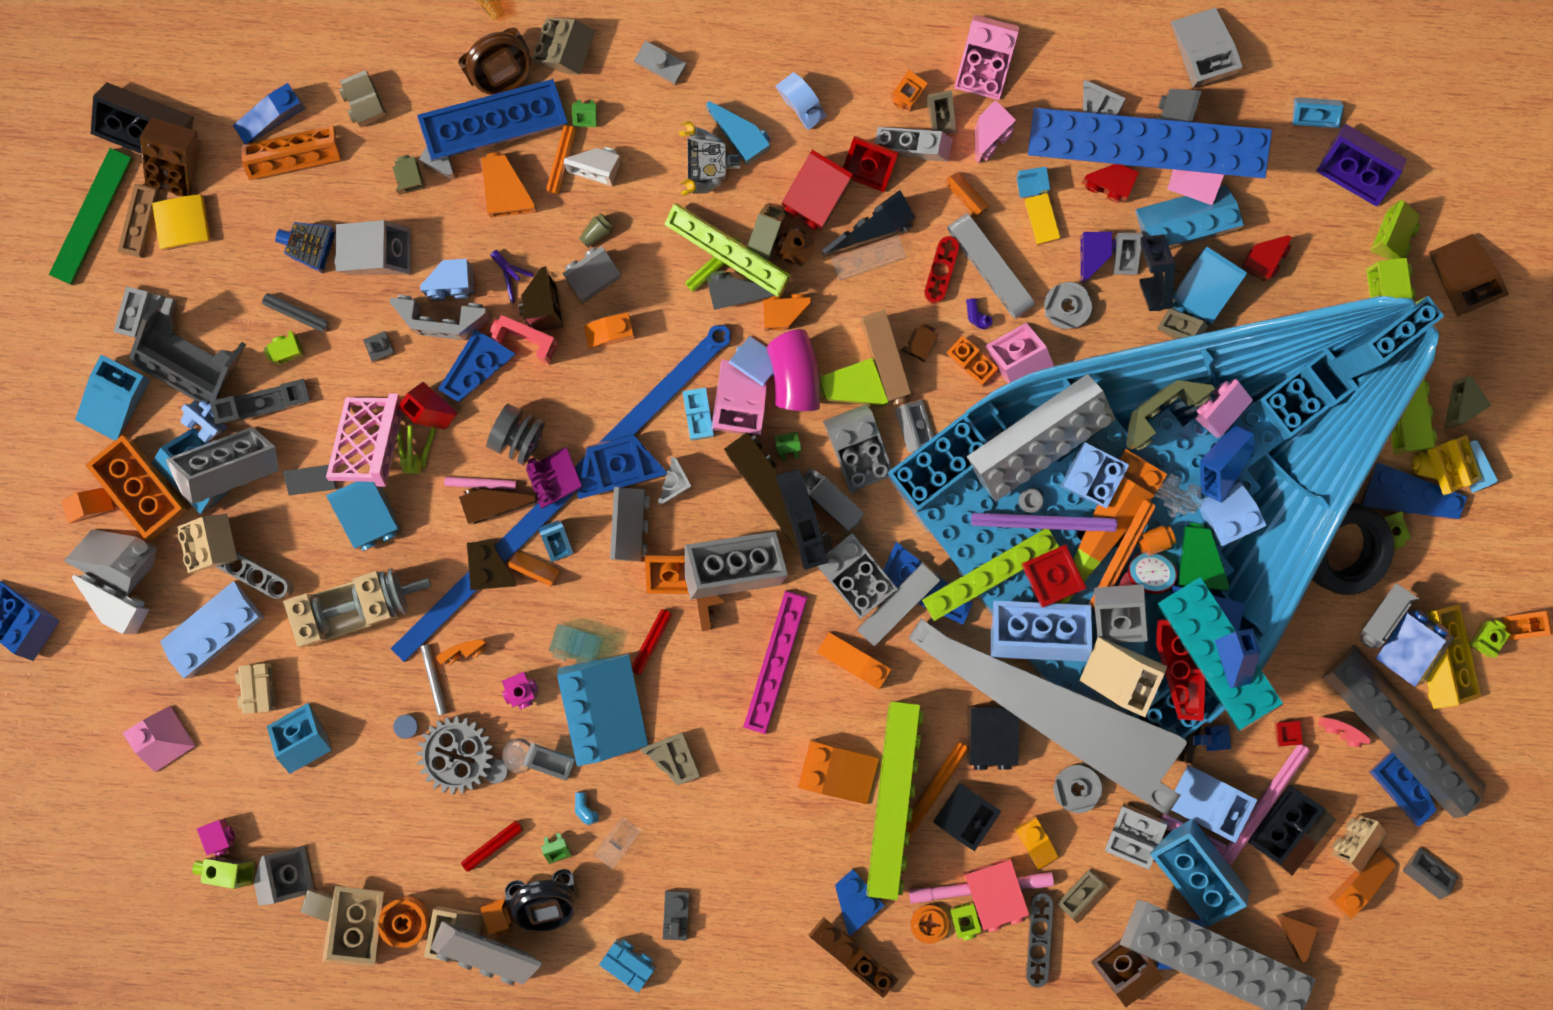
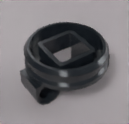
M561 869L553 874L552 880L535 881L527 885L520 880L510 882L505 888V898L512 919L518 926L532 932H547L566 925L573 918L577 910L576 899L579 898V892L572 872L568 869ZM553 901L556 904L555 906L538 909L534 911L532 908V906H537Z

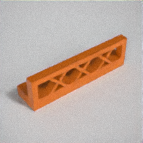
M334 125L242 145V164L248 180L341 160L336 143ZM329 135L328 138L319 139L322 136ZM259 150L257 153L248 155V152Z

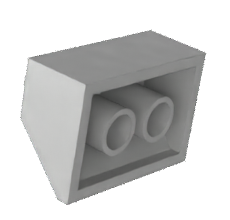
M614 487L610 559L613 561L642 562V557L647 556V543H643L644 533L648 534L649 520L644 519L645 510H649L650 496L646 495L645 490Z

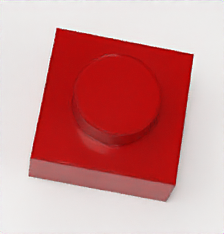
M1299 720L1274 722L1278 747L1303 745L1301 723Z

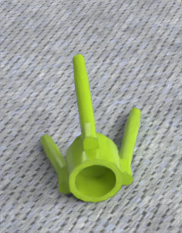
M408 426L407 454L404 452L401 431L398 432L397 438L402 473L421 474V468H426V460L436 428L432 427L421 460H419V455L412 454V426Z

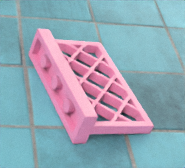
M389 394L388 398H345L326 475L328 481L375 482L376 486L386 487L403 414L398 408L401 403L398 394ZM351 406H362L363 408L353 416L350 413ZM377 406H385L384 411L376 416L371 412ZM368 413L372 419L361 426L357 420ZM355 423L358 429L347 435L345 429ZM377 423L380 426L379 430L370 436L366 430ZM363 433L367 439L356 445L352 440ZM347 443H350L354 448L342 455L340 449ZM372 443L375 449L366 456L361 450ZM359 453L362 459L351 465L347 460ZM343 463L349 467L342 473H335L336 468ZM366 463L370 465L369 474H361L356 471Z

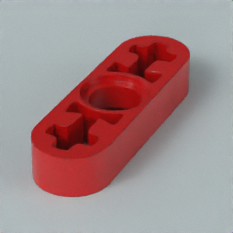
M951 236L943 237L939 241L927 279L924 297L931 304L940 303L944 299L959 250L958 241ZM947 242L952 243L951 247L955 248L954 251L950 250L947 259H952L951 263L946 259L937 258L938 255L943 258L945 249L942 245H946ZM936 265H946L948 274L943 277L938 276L935 273ZM936 281H945V285L940 283L938 288L941 296L937 295L935 299L931 298L932 294L928 290H933Z

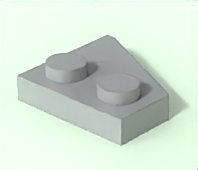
M1084 80L1083 112L1119 115L1126 102V98Z

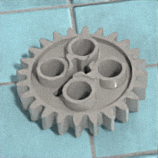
M455 716L454 723L451 717L445 718V724L441 720H437L438 728L429 726L431 734H422L426 742L418 743L419 746L423 747V751L416 752V754L423 756V760L417 762V765H424L425 767L420 773L429 774L426 782L434 780V789L442 785L441 790L443 793L447 792L449 787L451 794H456L458 788L461 794L466 793V786L470 790H474V782L479 785L483 784L480 776H489L485 769L493 768L488 759L495 758V755L489 754V750L493 749L494 746L487 745L486 743L491 739V736L483 737L486 729L481 728L477 730L478 722H473L469 725L470 718H465L462 723L460 716ZM447 733L453 737V743L449 747L443 741ZM470 740L475 744V751L472 754L466 751V744ZM440 747L449 752L457 751L458 755L474 758L475 763L465 759H455L453 755L436 751V748ZM440 756L446 762L442 770L436 765V760ZM462 763L468 767V773L465 777L461 776L458 771Z

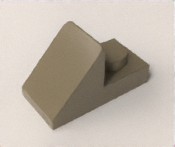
M1169 309L1157 329L1172 339H1179L1203 334L1208 325L1200 319Z

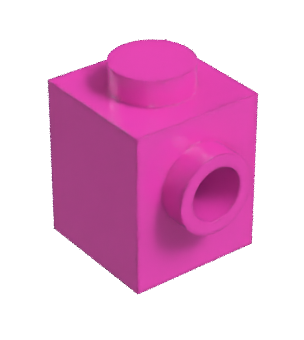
M225 818L197 828L206 856L214 853L215 857L228 853V847L235 845L233 841L235 840L234 831L231 826L228 827Z

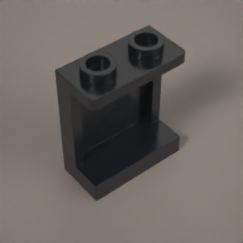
M1165 235L1141 237L1140 246L1149 271L1153 274L1152 277L1139 279V285L1149 311L1172 309L1175 262Z

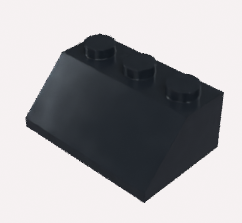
M1290 785L1248 840V843L1274 864L1293 876L1336 819L1324 807Z

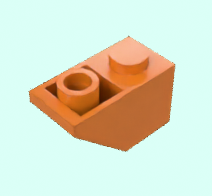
M793 294L791 298L782 299L781 295L779 297L771 296L763 300L764 330H789L810 307L811 297L806 298L805 294Z

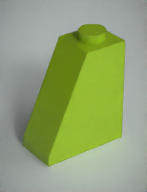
M873 358L820 376L821 397H825L826 402L877 406L888 404V399Z

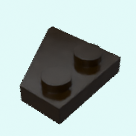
M492 541L467 543L470 590L517 586L516 580L509 572L507 565L500 557Z

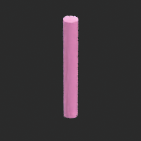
M445 477L444 486L516 490V481Z

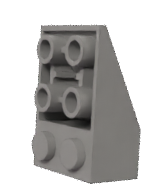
M1216 7L1171 21L1192 88L1237 75L1243 68L1236 46Z
M867 404L823 421L850 492L889 477L888 472L892 470L873 413Z
M853 533L826 554L828 563L818 566L860 619L897 590L896 586Z

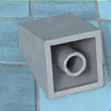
M385 220L336 224V272L348 275H410L411 228Z

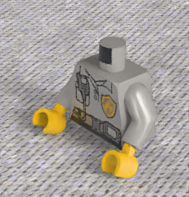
M690 121L682 122L680 124L687 128V132L681 131L679 135L681 137L690 135L691 138H687L688 179L679 183V185H685L687 190L682 191L681 194L683 196L690 193L708 194L721 186L722 182L726 180V169H740V155H726V145L722 143L720 138L707 130L695 127Z

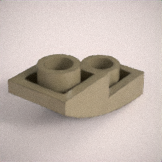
M307 888L300 911L306 915L328 922L333 897L331 893Z

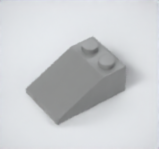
M92 529L65 558V562L128 596L153 567L157 548L135 536Z

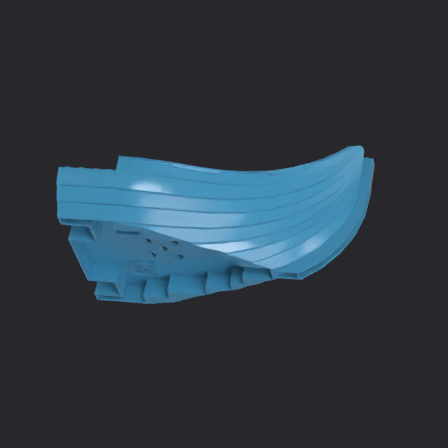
M1378 296L1045 368L1016 379L988 394L890 470L888 476L917 520L928 533L931 532L959 568V574L964 576L1043 530L973 526L971 524L973 513L1092 518L1097 504L1080 498L1060 487L1081 444L1087 443L1119 459L1124 449L1128 450L1126 443L1131 412L1168 384L1181 380L1213 385L1216 389L1220 383L1236 379L1253 401L1233 424L1242 429H1247L1254 434V451L1234 484L1242 483L1256 502L1266 526L1224 546H1216L1229 584V590L1226 592L1209 591L1213 596L1245 604L1239 631L1253 629L1261 652L1257 664L1263 670L1288 627L1356 495L1432 366L1436 354L1435 347L1439 338V332L1433 325L1442 319L1444 315L1429 296L1417 302L1411 298ZM1088 374L1103 390L1116 420L995 502L980 483L967 456ZM1213 391L1210 392V395L1212 396L1210 398L1211 400L1215 397V395L1212 394ZM1180 397L1166 406L1160 405L1161 411L1152 418L1147 419L1156 432L1151 437L1153 442L1138 451L1136 448L1128 450L1167 474L1155 496L1150 501L1156 505V508L1143 532L1159 526L1171 527L1176 544L1171 545L1170 549L1159 552V554L1168 558L1176 568L1177 578L1174 586H1177L1183 528L1190 527V523L1204 524V529H1208L1196 503L1208 497L1201 493L1200 460L1221 438H1216L1195 420L1199 415L1196 411L1201 405L1195 407L1193 404L1186 407ZM1036 489L1042 494L1044 502L1039 511L1028 513L1020 508L1018 499L1024 490ZM1049 529L1058 546L1061 547L1066 544L1074 559L1081 543L1077 536L1078 530ZM1138 542L1131 556L1129 557L1120 577L1118 578L1115 586H1118L1122 576L1125 574V572H1128V567L1131 560L1136 555L1142 553L1139 548ZM1114 545L1084 583L1087 589L1074 594L1067 604L1089 605L1094 595V588L1098 587L1119 546ZM1024 570L1019 571L977 596L991 615L993 612V601L1039 603ZM1170 590L1162 594L1144 592L1148 641H1144L1145 651L1143 656L1161 664V658L1156 645L1157 620L1167 619L1158 607V603L1172 595ZM1091 607L1093 650L1098 636L1095 609ZM1026 659L1041 678L1166 729L1182 738L1187 737L1203 723H1211L1225 711L1205 679L1204 721L1179 720L1166 675L1164 674L1146 717H1143L1121 707L1081 682L1080 678L1087 662Z

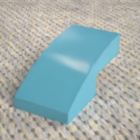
M706 388L682 391L690 440L714 437L713 430H711L712 421Z

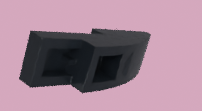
M795 469L776 475L803 568L807 570L828 563L819 524L800 470Z

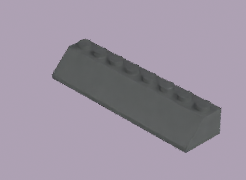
M1353 645L1322 676L1453 818L1467 816L1483 798L1486 785L1356 645Z

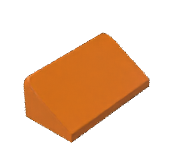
M959 172L947 178V187L975 217L981 215L989 207L987 202Z
M521 551L516 552L508 564L510 568L551 587L554 586L560 573L559 569Z

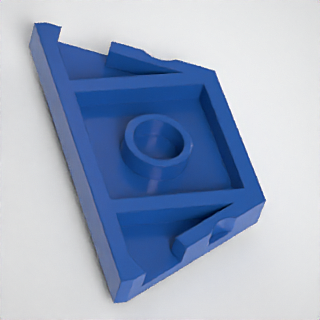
M633 434L587 446L580 477L583 487L578 489L577 496L578 499L614 490V487L628 486L667 475V473Z

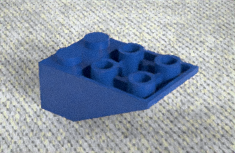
M0 581V643L13 654L34 661L59 623V620L38 604Z

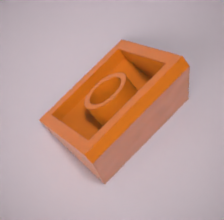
M645 556L647 594H689L685 580V556Z

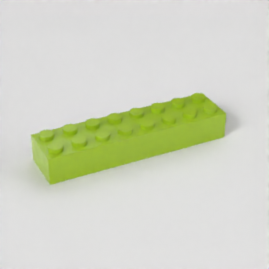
M1407 257L1378 261L1366 269L1370 298L1389 296L1393 298H1411L1415 301V290L1410 284L1412 268L1407 263ZM1425 378L1390 435L1393 455L1419 452L1435 447L1434 443L1437 441L1435 429H1432L1431 425L1433 409L1431 405H1428L1427 396L1430 393V389Z
M892 701L888 704L866 891L868 897L898 900V895H903L904 881L900 880L901 871H905L907 856H903L904 846L908 847L910 832L906 831V822H911L912 807H908L909 798H914L915 783H911L912 774L917 773L918 759H914L915 750L920 748L921 735H917V728L922 725L924 711H920V705Z

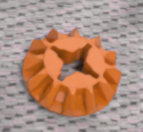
M921 906L913 913L910 921L911 931L923 943H937L948 932V917L937 906ZM929 914H931L932 921L940 924V926H933L928 934L927 927L919 924V922L927 921Z

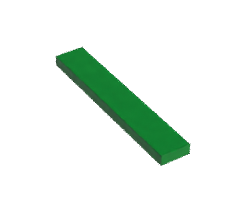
M109 148L48 275L73 285L133 158Z

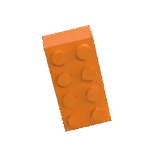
M121 435L85 464L144 539L153 540L189 511L187 506L131 437Z

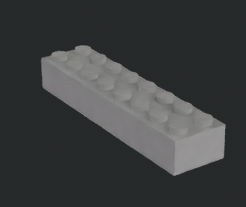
M1137 900L1119 944L1263 1010H1304L1316 981L1315 978L1142 900Z

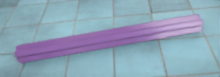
M973 513L971 517V524L973 526L1115 532L1117 530V520L1113 518Z

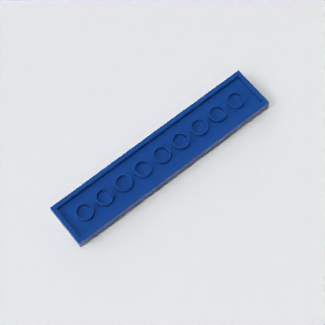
M1034 108L1028 155L1266 179L1273 130Z

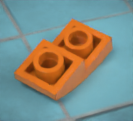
M963 335L947 352V355L982 387L999 371V368Z
M485 639L463 642L443 651L436 656V659L441 665L445 663L451 665L461 657L459 655L460 652L466 658L470 656L476 658L485 651L483 646L488 642Z

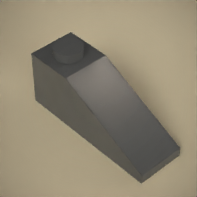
M721 270L715 271L710 274L711 276L706 277L714 310L775 296L742 274L725 273Z

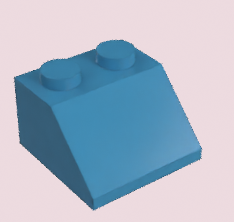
M309 703L267 726L275 757L289 774L331 751L327 734Z

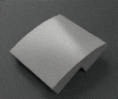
M126 286L113 332L136 338L142 318L160 296ZM166 297L161 312L172 318L177 301Z
M1124 803L1105 851L1150 870L1154 860L1150 853L1161 842L1169 822Z

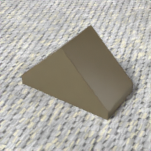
M952 90L929 94L926 105L932 131H942L945 134L956 133Z

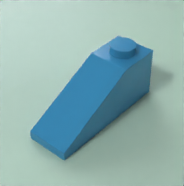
M711 101L706 103L707 111L746 165H749L770 150L769 142L771 139L764 129L760 131L756 125Z

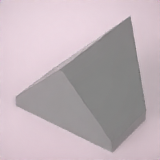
M671 457V465L669 471L667 470L666 479L662 487L663 492L658 501L662 505L693 489L678 460L674 457Z

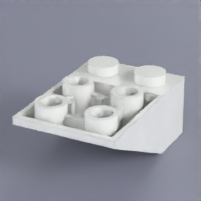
M86 573L72 576L73 581L101 623L121 634H137L150 610L144 606V601L134 596H124L123 593L106 584H102L101 581Z

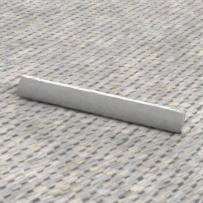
M430 644L420 646L438 716L447 714Z

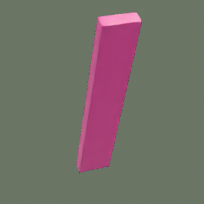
M788 591L784 592L743 728L763 734L767 732L808 597Z

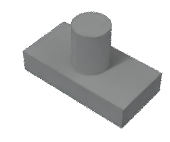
M646 40L634 59V63L673 85H676L687 66L684 61Z

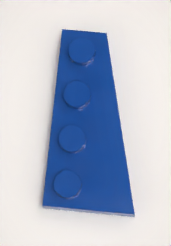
M1376 463L1361 505L1385 511H1402L1409 514L1457 520L1460 518L1467 497L1456 492L1443 495L1438 485L1384 464Z
M896 542L883 572L898 588L922 562ZM941 578L917 604L925 607L922 600L947 586L948 583ZM968 601L944 616L963 625L973 603Z

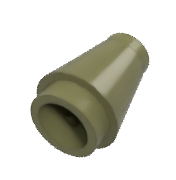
M602 213L598 216L594 215L579 239L589 248L611 233L610 230L614 226Z

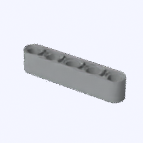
M965 213L947 226L950 235L958 241L959 247L1013 318L1017 319L1035 306L1029 293L969 214Z
M236 552L237 560H241L243 564L239 572L234 571V562L216 567L275 599H285L290 596L293 590L292 584L288 579ZM260 570L264 578L262 582L257 584L254 580V574ZM278 582L284 584V591L280 595L274 589Z

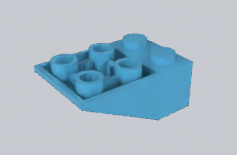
M100 355L89 376L75 420L115 441L122 435L151 379L109 357Z

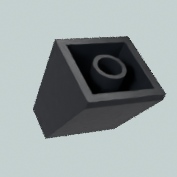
M1003 706L967 707L968 764L974 765V770H988V765H998L999 770H1010L1012 765H1018L1020 718Z

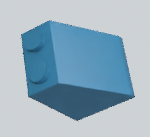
M1206 247L1198 254L1173 292V309L1200 319L1209 326L1213 323L1247 272Z
M356 481L326 495L354 549L369 550L376 546L374 542L381 539L384 542L397 537L396 532L401 530L383 487L376 486L375 482Z

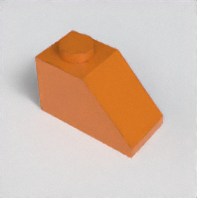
M628 312L604 317L584 325L589 349L635 339Z

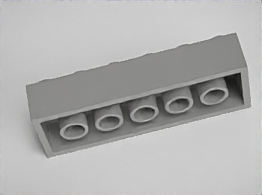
M1086 374L972 452L967 458L980 483L996 502L1116 419L1103 390Z

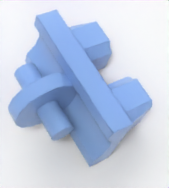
M194 400L190 404H184L181 408L184 414L180 422L188 428H193L197 423L202 426L198 436L204 442L211 441L218 434L225 432L228 427L225 424H215L211 405L204 400L200 403Z

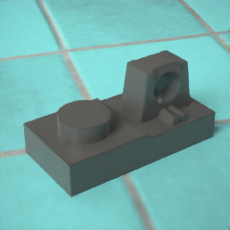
M665 891L662 939L687 940L689 891Z

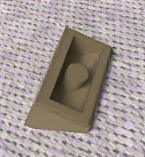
M1089 869L1060 899L1057 905L1076 923H1079L1110 888Z

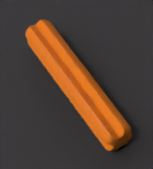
M565 125L562 130L546 188L552 194H559L566 170L563 162L565 158L570 156L576 134V129L572 126Z

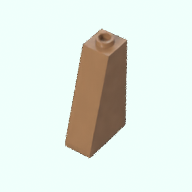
M882 310L863 316L861 326L888 403L893 402L894 405L907 401L906 397L911 395L886 311Z

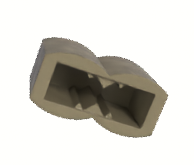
M367 70L340 81L342 88L339 89V92L344 102H349L351 109L348 110V114L353 123L357 122L360 127L387 117Z

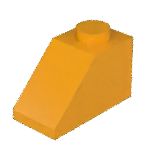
M1035 816L1013 828L1038 870L1059 858Z

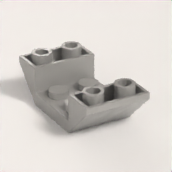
M398 295L397 298H390L391 305L410 329L421 336L466 340L473 334L475 329L479 330L487 324L492 316L486 308H483L482 304L469 303L468 307L462 306L460 324L450 319H443L442 323L433 321V318L421 316L422 307L411 296Z

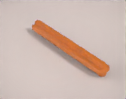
M1147 500L1142 502L1098 587L1115 586L1156 508L1155 504ZM1093 595L1089 605L1095 609V597Z
M958 742L914 807L911 822H906V831L910 832L909 840L968 752L969 748L963 743Z

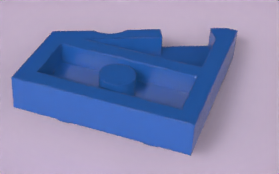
M853 868L835 884L849 936L885 906L879 898L866 895L867 884Z

